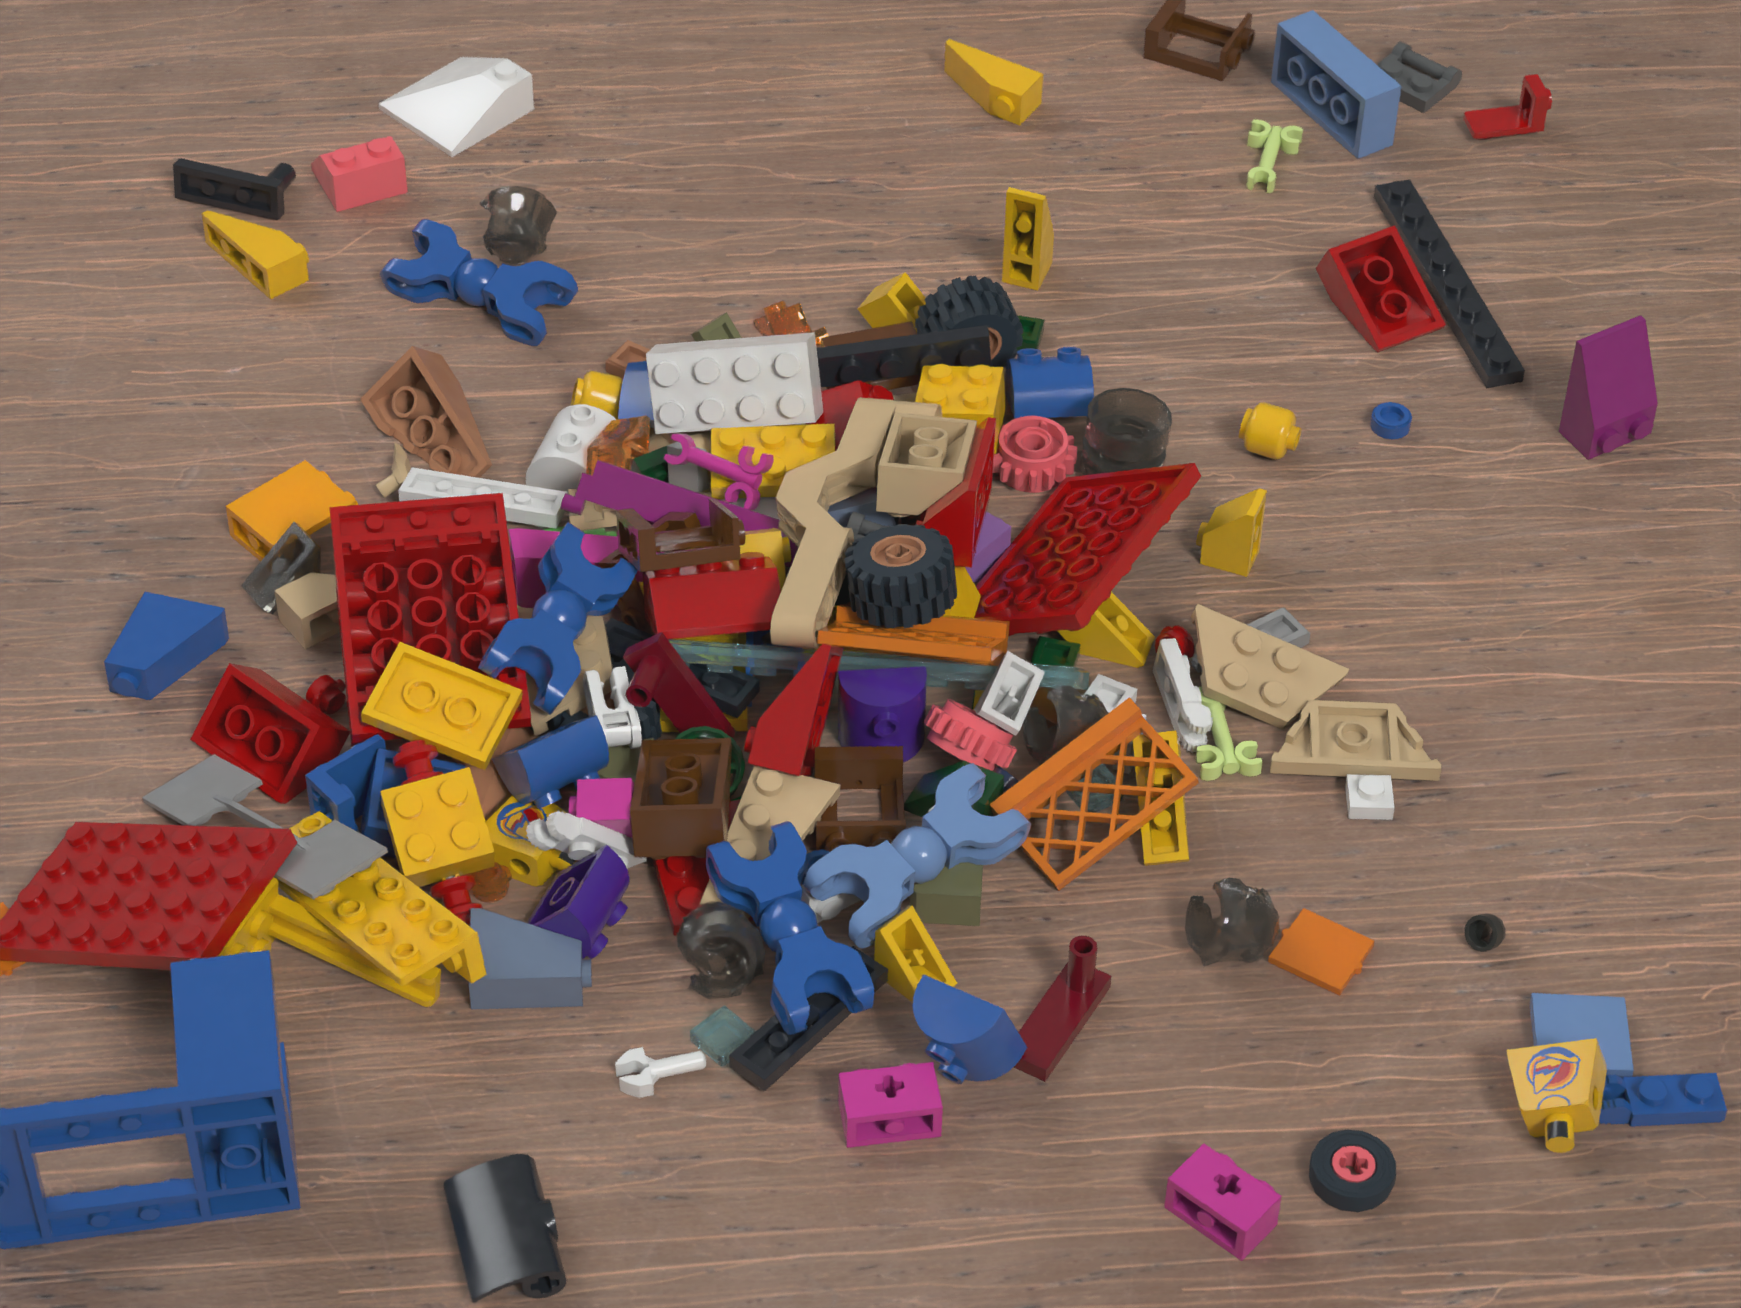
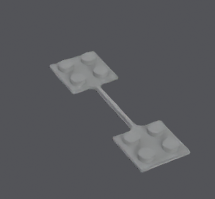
M215 754L142 797L144 803L182 825L198 826L209 821L215 813L230 811L259 828H282L237 803L245 799L249 792L263 784L262 780ZM334 820L307 837L299 838L294 835L298 843L274 877L311 899H315L318 896L331 892L337 884L354 873L367 869L373 861L388 853L385 846Z

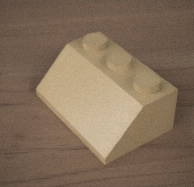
M894 413L878 465L876 511L887 512L894 517L919 515L963 481L977 429V420Z

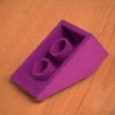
M1641 315L1576 341L1558 432L1589 460L1603 453H1609L1634 440L1642 439L1652 432L1658 401L1646 319Z

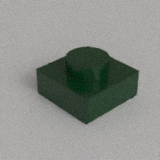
M667 446L634 458L631 471L668 483V462L664 459L665 454H667Z

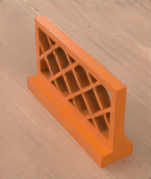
M840 604L837 606L836 621L818 630L817 643L842 647L844 650L998 666L1007 652L1010 622L942 615L940 618L931 619L929 623L913 625L910 628H885L884 625L874 626L869 624V620H861L857 617V613L852 611L850 605Z
M1129 697L989 805L993 816L1015 809L1020 811L1027 820L1031 817L1048 819L1045 838L1027 837L1020 847L1053 886L1060 891L1199 784L1197 776L1142 716L1141 709ZM1141 733L1152 743L1150 758L1126 756L1127 744ZM1120 750L1119 756H1118V755H1113V754H1115L1117 751ZM1158 751L1165 759L1157 758ZM1100 764L1118 765L1115 785L1091 783L1092 771ZM1124 766L1149 767L1147 787L1122 785ZM1156 768L1175 769L1183 778L1172 788L1153 787ZM1085 777L1084 782H1078ZM1065 791L1083 792L1080 811L1056 810L1057 798ZM1090 792L1114 794L1112 814L1087 812ZM1121 795L1145 796L1144 809L1136 815L1118 814ZM1152 797H1159L1152 802ZM1050 803L1049 809H1043ZM1055 819L1079 821L1076 841L1052 839ZM1086 821L1110 823L1109 836L1100 843L1083 841ZM1117 824H1123L1120 828L1117 829ZM1035 847L1044 848L1043 856ZM1051 848L1075 850L1073 864L1060 874H1057L1049 864ZM1082 851H1088L1081 857Z

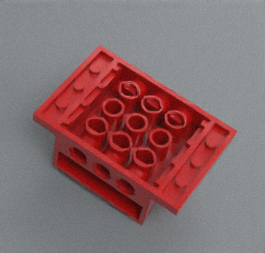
M503 493L329 507L351 747L366 741L376 734H379L384 740L404 739L364 723L361 719V712L399 642L491 677L481 671L478 666L488 647L497 638L504 625L508 621L519 618ZM506 667L498 674L496 680L522 690V700L507 729L531 727L526 671L518 667Z

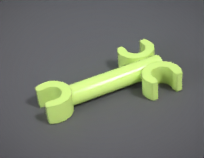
M1263 120L1252 121L1251 131L1248 133L1247 146L1252 148L1264 147L1258 167L1252 168L1248 172V190H1252L1255 183L1262 182L1267 185V193L1274 191L1276 174L1273 171L1279 148L1287 154H1298L1303 128L1298 126H1287L1285 128L1280 126L1271 127L1268 122Z
M1199 687L1202 705L1210 709L1211 717H1213L1211 731L1215 746L1201 745L1196 749V763H1204L1201 764V780H1215L1222 775V772L1225 774L1238 772L1249 777L1261 774L1262 759L1255 758L1258 747L1257 742L1243 741L1234 749L1224 714L1226 705L1204 696L1202 687Z

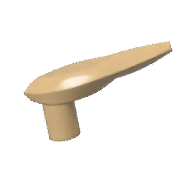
M397 443L394 444L392 474L376 484L384 498L401 487L411 470L405 451Z

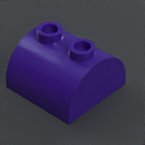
M926 666L838 671V738L841 747L903 746V763L913 758L922 748L925 739Z
M605 845L556 874L527 923L580 940L582 942L583 959L586 956L589 959L595 958L608 943V938L601 933L605 925L607 924L609 927L615 925L627 911V905L621 901L630 881L626 865L616 852L608 845Z

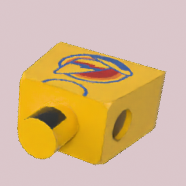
M512 795L486 821L495 852L494 867L487 868V870L537 887L542 886L557 870L562 871L578 862V860L571 859L567 853L555 848L543 851L538 846L531 845V842L528 841V836H526L529 822L539 818L540 820L544 819V821H547L549 814L564 810L555 803L537 809L534 801L522 804Z
M1597 1038L1507 1050V1058L1519 1108L1529 1134L1533 1137L1545 1136L1546 1148L1552 1152L1564 1153L1572 1150L1575 1146V1132L1591 1131L1599 1125L1607 1065Z

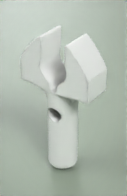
M643 1047L630 1049L616 1062V1077L628 1075L632 1072L640 1074L620 1077V1091L638 1098L654 1095L653 1085L659 1078L702 1070L706 1066V1057L702 1051H696L654 1060L645 1055Z

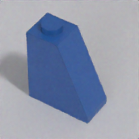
M144 592L104 661L110 692L145 700L153 699L227 643L229 633L225 608Z

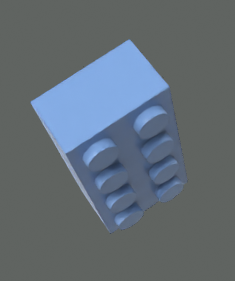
M1312 10L1278 23L1271 83L1357 159L1392 146L1401 85L1315 11Z

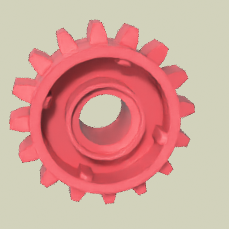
M1024 416L1011 420L1006 425H1002L997 453L994 454L993 473H998L1002 483L1004 482L1011 488L1022 492L1037 493L1053 489L1066 478V474L1073 475L1074 465L1077 460V446H1074V436L1067 435L1065 427L1045 417Z
M947 699L943 707L933 704L924 720L925 725L931 728L927 736L928 740L955 757L988 770L994 771L997 765L1002 768H1008L1017 752L1016 748L1009 744L1014 736L1013 734L979 716L971 708L954 700Z

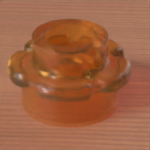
M494 862V867L468 874L475 879L476 885L472 888V892L479 901L493 903L500 901L507 895L512 874L505 865L500 866V864Z

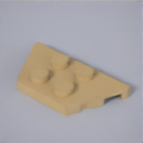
M1200 604L1196 605L1191 615L1192 624H1196L1198 643L1196 645L1198 663L1202 667L1200 679L1203 695L1282 730L1298 717L1309 700H1320L1322 695L1333 686H1338L1349 671L1344 666Z
M518 608L519 618H532V608ZM587 616L583 633L573 641L574 649L579 656L581 671L566 696L551 715L534 705L533 702L538 688L534 678L526 671L531 724L535 735L546 732L548 730L546 722L565 710L572 716L585 708L587 705L583 688L585 671H598L600 680L604 683V695L612 691L610 676L613 665L602 616Z
M1309 700L1300 714V720L1294 723L1286 734L1285 743L1280 751L1274 752L1272 755L1270 773L1347 777V774L1391 775V779L1439 781L1441 763L1438 759L1431 760L1422 748L1423 739L1414 728L1407 724L1406 716L1395 703Z

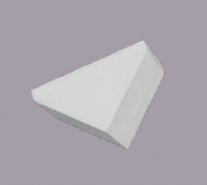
M1007 651L976 704L975 712L1016 736L1021 729L1045 671Z

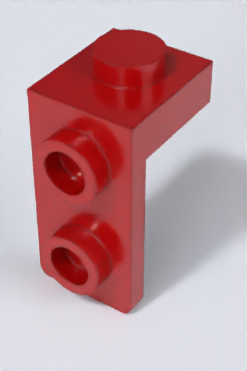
M1538 74L1525 75L1519 105L1464 112L1463 120L1474 139H1490L1499 136L1544 131L1547 110H1550L1552 107V95L1549 88H1545Z

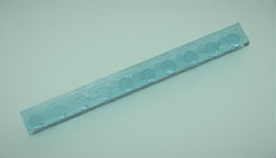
M668 639L688 667L690 663L707 664V671L718 673H732L733 666L750 667L751 674L762 676H775L776 669L794 670L793 676L795 677L817 651V649ZM843 651L838 671L926 666L927 686L948 687L949 680L964 681V688L985 690L998 666L892 654ZM1032 664L1045 671L1039 687H1050V694L1075 696V689L1088 690L1089 672L1082 667Z

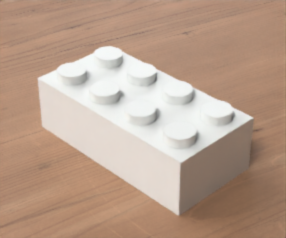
M815 332L656 344L646 353L655 434L711 430V428L816 423L823 413Z

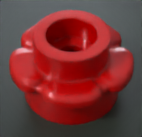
M1175 625L1173 628L1171 626L1163 628L1155 640L1156 653L1161 639L1176 638L1181 654L1186 655L1189 660L1195 652L1191 634L1179 625Z
M330 675L320 676L308 688L306 701L323 713L333 714L345 702L346 695L343 693L345 683L341 679L336 681Z

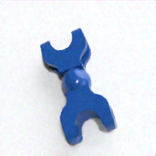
M427 219L419 221L412 230L415 247L423 256L414 260L392 258L380 272L382 282L388 291L414 303L430 302L438 298L456 301L460 296L469 305L486 306L488 314L499 318L501 328L507 338L529 346L539 345L547 335L544 318L535 308L545 304L566 306L578 292V286L572 274L544 261L528 262L521 266H510L502 263L498 268L496 264L488 259L471 258L470 251L458 245L457 237L451 227Z
M569 522L559 533L538 565L539 575L545 585L546 594L542 595L535 602L532 618H518L508 621L501 629L497 638L490 644L478 666L481 671L495 679L506 667H518L527 671L534 678L538 688L533 703L549 715L560 704L580 674V660L574 649L573 641L583 633L587 616H601L610 613L619 598L628 590L638 571L634 565L624 558H621L612 568L602 569L591 564L584 557L581 550V543L585 533Z
M790 821L771 826L772 835L768 848L770 856L766 859L750 861L742 858L729 842L722 841L707 846L706 869L720 901L733 909L745 911L751 915L756 926L760 928L763 942L771 951L776 952V969L770 1004L784 1031L788 1035L807 1030L806 1022L810 1011L807 998L814 993L827 992L835 995L846 1005L850 1013H858L873 1008L874 986L860 954L845 944L837 943L827 938L822 927H818L813 909L805 901L801 900L803 890L801 885L807 850L793 824Z

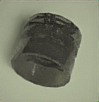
M1117 388L1106 390L1096 395L1089 403L1087 410L1085 437L1083 438L1080 457V470L1082 474L1091 475L1164 466L1166 447L1169 443L1172 426V413L1166 403L1155 395L1139 389Z

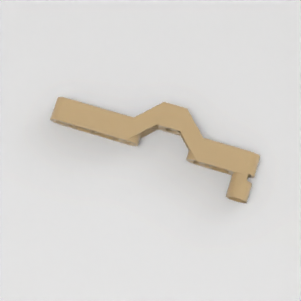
M859 397L837 451L786 472L776 496L777 516L780 518L779 529L799 548L773 611L770 629L773 645L817 649L820 644L817 643L818 630L828 624L846 576L845 553L848 548L852 547V542H854L852 528L842 527L828 513L830 505L869 488H877L878 465L894 413L942 417L940 404Z

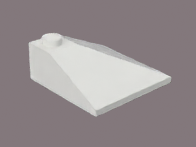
M460 57L379 103V110L450 157H454L534 110L532 74L507 58Z

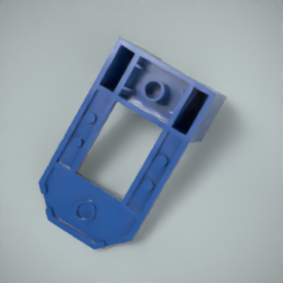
M269 950L243 952L211 958H195L188 961L170 963L178 1078L177 1087L151 1088L139 1092L98 1095L93 1098L63 1102L51 1101L40 1105L10 1109L0 1108L1 1249L301 1209L289 1070L284 1042L279 1041L275 984ZM183 1133L186 1135L194 1178H173L163 1182L135 1186L121 1185L113 1189L83 1193L70 1192L53 1197H46L35 1153Z

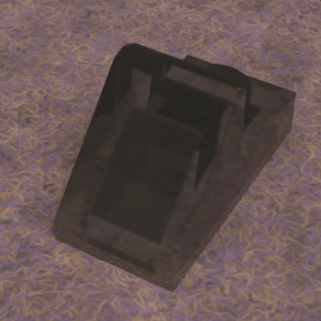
M293 522L241 586L263 610L273 615L277 610L274 590L311 572L320 573L321 547L298 523Z

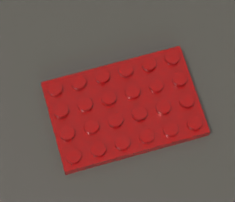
M1188 463L1066 477L977 584L976 588L981 598L974 618L1010 622L1008 636L1031 632L1043 634L1056 630L1077 631L1087 626L1091 621V616L1102 602L1111 596L1113 588L1123 576L1129 573L1135 560L1151 545V540L1157 532L1170 521L1175 509L1190 495V490L1201 478L1196 464Z
M75 822L67 830L65 837L52 854L44 860L42 867L26 888L19 893L16 901L0 920V961L171 970L170 963L218 957L298 842L291 829Z

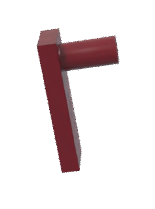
M663 632L627 648L623 659L633 670L634 675L626 690V698L632 705L645 707L654 698L679 733L691 727L708 726L722 730L730 737H734L736 732L734 727Z
M1082 935L1071 940L1067 964L1018 1032L1025 1042L1027 1049L1013 1068L1046 1082L1111 988L1112 976L1096 969L1097 943L1093 938Z

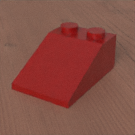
M1395 225L1328 249L1315 268L1331 301L1377 353L1443 329L1446 326Z
M823 643L758 719L757 727L751 726L749 728L744 746V752L750 753L749 764L797 776L813 775L815 747H820L844 648Z

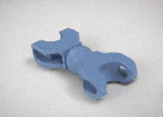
M967 764L940 781L935 794L934 809L923 816L922 827L912 826L902 830L893 840L892 844L886 840L875 847H864L856 844L841 845L809 868L804 880V887L815 899L824 901L844 893L855 895L864 902L852 914L849 921L848 937L859 948H867L875 943V931L901 912V903L913 894L914 883L923 884L934 880L944 866L951 869L957 864L965 862L976 865L995 864L1025 842L1031 823L1020 811L1011 809L996 816H986L972 809L971 806L983 795L986 777L976 764Z

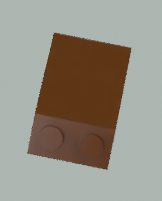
M731 738L642 740L630 807L634 857H649L656 860L665 859L670 856L706 858L707 846L727 841L729 831Z

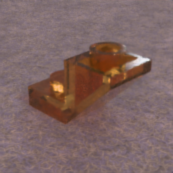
M785 300L764 307L765 316L753 320L755 328L762 336L815 332L816 347L821 345V337L828 336L825 327L814 331L811 330L800 303L787 307Z
M645 415L611 420L587 448L586 474L593 475L597 460L630 470V459L649 453L650 417Z

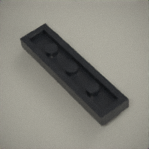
M613 618L605 624L610 654L614 662H620L623 659L628 647L654 636ZM671 643L723 713L738 719L760 692L759 679Z
M852 946L851 948L856 950L862 957L873 982L875 993L888 981V969ZM827 992L814 993L807 998L810 1006L809 1017L806 1022L807 1030L788 1035L782 1028L776 1015H774L729 1055V1067L765 1092L852 1013L849 1012L846 1005L837 996Z

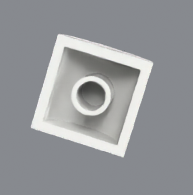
M580 404L562 409L556 415L527 469L526 485L568 492V489L578 488L582 473L593 475L597 460L621 467L630 450L626 431L619 427L617 419L597 407Z

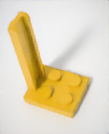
M274 877L218 955L219 957L243 952L271 951L272 943L277 938L421 1006L430 1007L434 1005L440 996V968L433 967L406 985H399L298 902L278 894V879Z

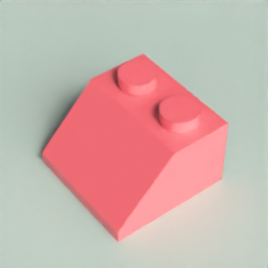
M391 136L373 139L370 142L322 154L311 163L314 175L336 212L408 193L404 156Z

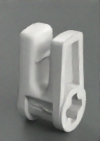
M625 666L615 667L611 672L610 685L612 693L610 698L614 701V710L606 706L603 694L604 683L601 682L598 671H585L583 688L589 717L597 715L608 747L629 745L631 749L640 748L642 742L640 720L634 705L626 698L629 681Z

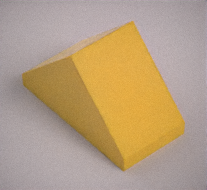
M907 906L875 931L874 960L888 969V981L886 983L913 1003L916 987L923 974L952 987L958 984L913 906Z

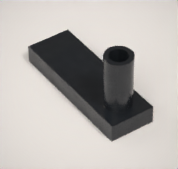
M179 158L173 164L175 198L279 220L284 215V191L295 180L296 172L291 165L279 163L265 177Z

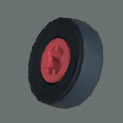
M1346 1129L1336 1131L1321 1139L1313 1150L1309 1164V1180L1314 1192L1328 1205L1342 1211L1361 1212L1371 1210L1386 1201L1392 1191L1396 1180V1161L1390 1148L1378 1137L1359 1130ZM1353 1166L1356 1173L1360 1174L1351 1175V1171L1349 1170V1168L1345 1167Z

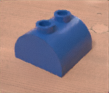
M1077 347L1059 348L1057 350V357H1041L1040 350L1027 348L1019 350L1017 358L1007 359L1005 394L1014 419L1024 416H1040L1045 418L1094 416V384L1089 356L1081 355V349Z
M597 715L568 723L492 758L510 793L522 804L534 801L537 809L562 799L559 789L571 783L574 784L577 791V779H601L597 771L608 766L609 749Z
M923 974L914 993L913 1013L917 1024L930 1042L925 1053L941 1063L938 1072L948 1080L962 1084L964 1080H992L1010 1071L1019 1062L1027 1046L1006 1011L1001 1007Z

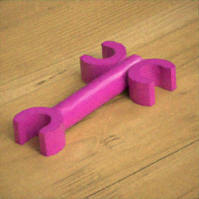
M672 434L671 439L681 443L682 453L679 456L665 454L664 459L672 465L692 463L736 481L727 488L725 501L736 503L740 492L743 490L747 496L744 508L755 510L760 502L758 487L762 482V474L768 472L773 465V455L762 453L759 463L755 466L752 462L755 448L743 446L738 455V462L740 464L738 465L696 448L694 440L686 434Z

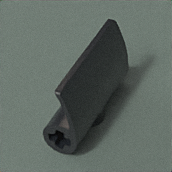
M512 1154L471 1167L444 1182L446 1200L472 1303H476L503 1288L520 1282L525 1295L536 1299L553 1296L566 1286L567 1279L557 1245L558 1233L550 1199H545L536 1163L531 1156Z

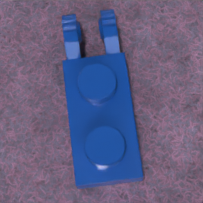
M1717 1073L1623 1077V1079L1618 1075H1607L1599 1123L1605 1125L1611 1123V1125L1630 1124V1127L1717 1123L1725 1120L1727 1108Z

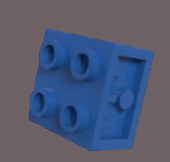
M379 734L356 744L350 750L325 764L319 765L305 775L310 815L321 811L332 821L337 820L359 832L355 819L362 816L376 752L378 748L386 749L385 740Z

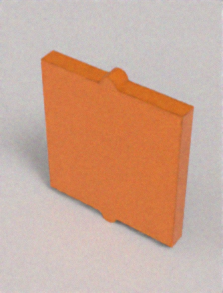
M1303 908L1289 929L1285 928L1282 930L1281 940L1269 955L1268 962L1340 996L1354 974L1358 975L1361 973L1362 963L1374 947L1375 940Z

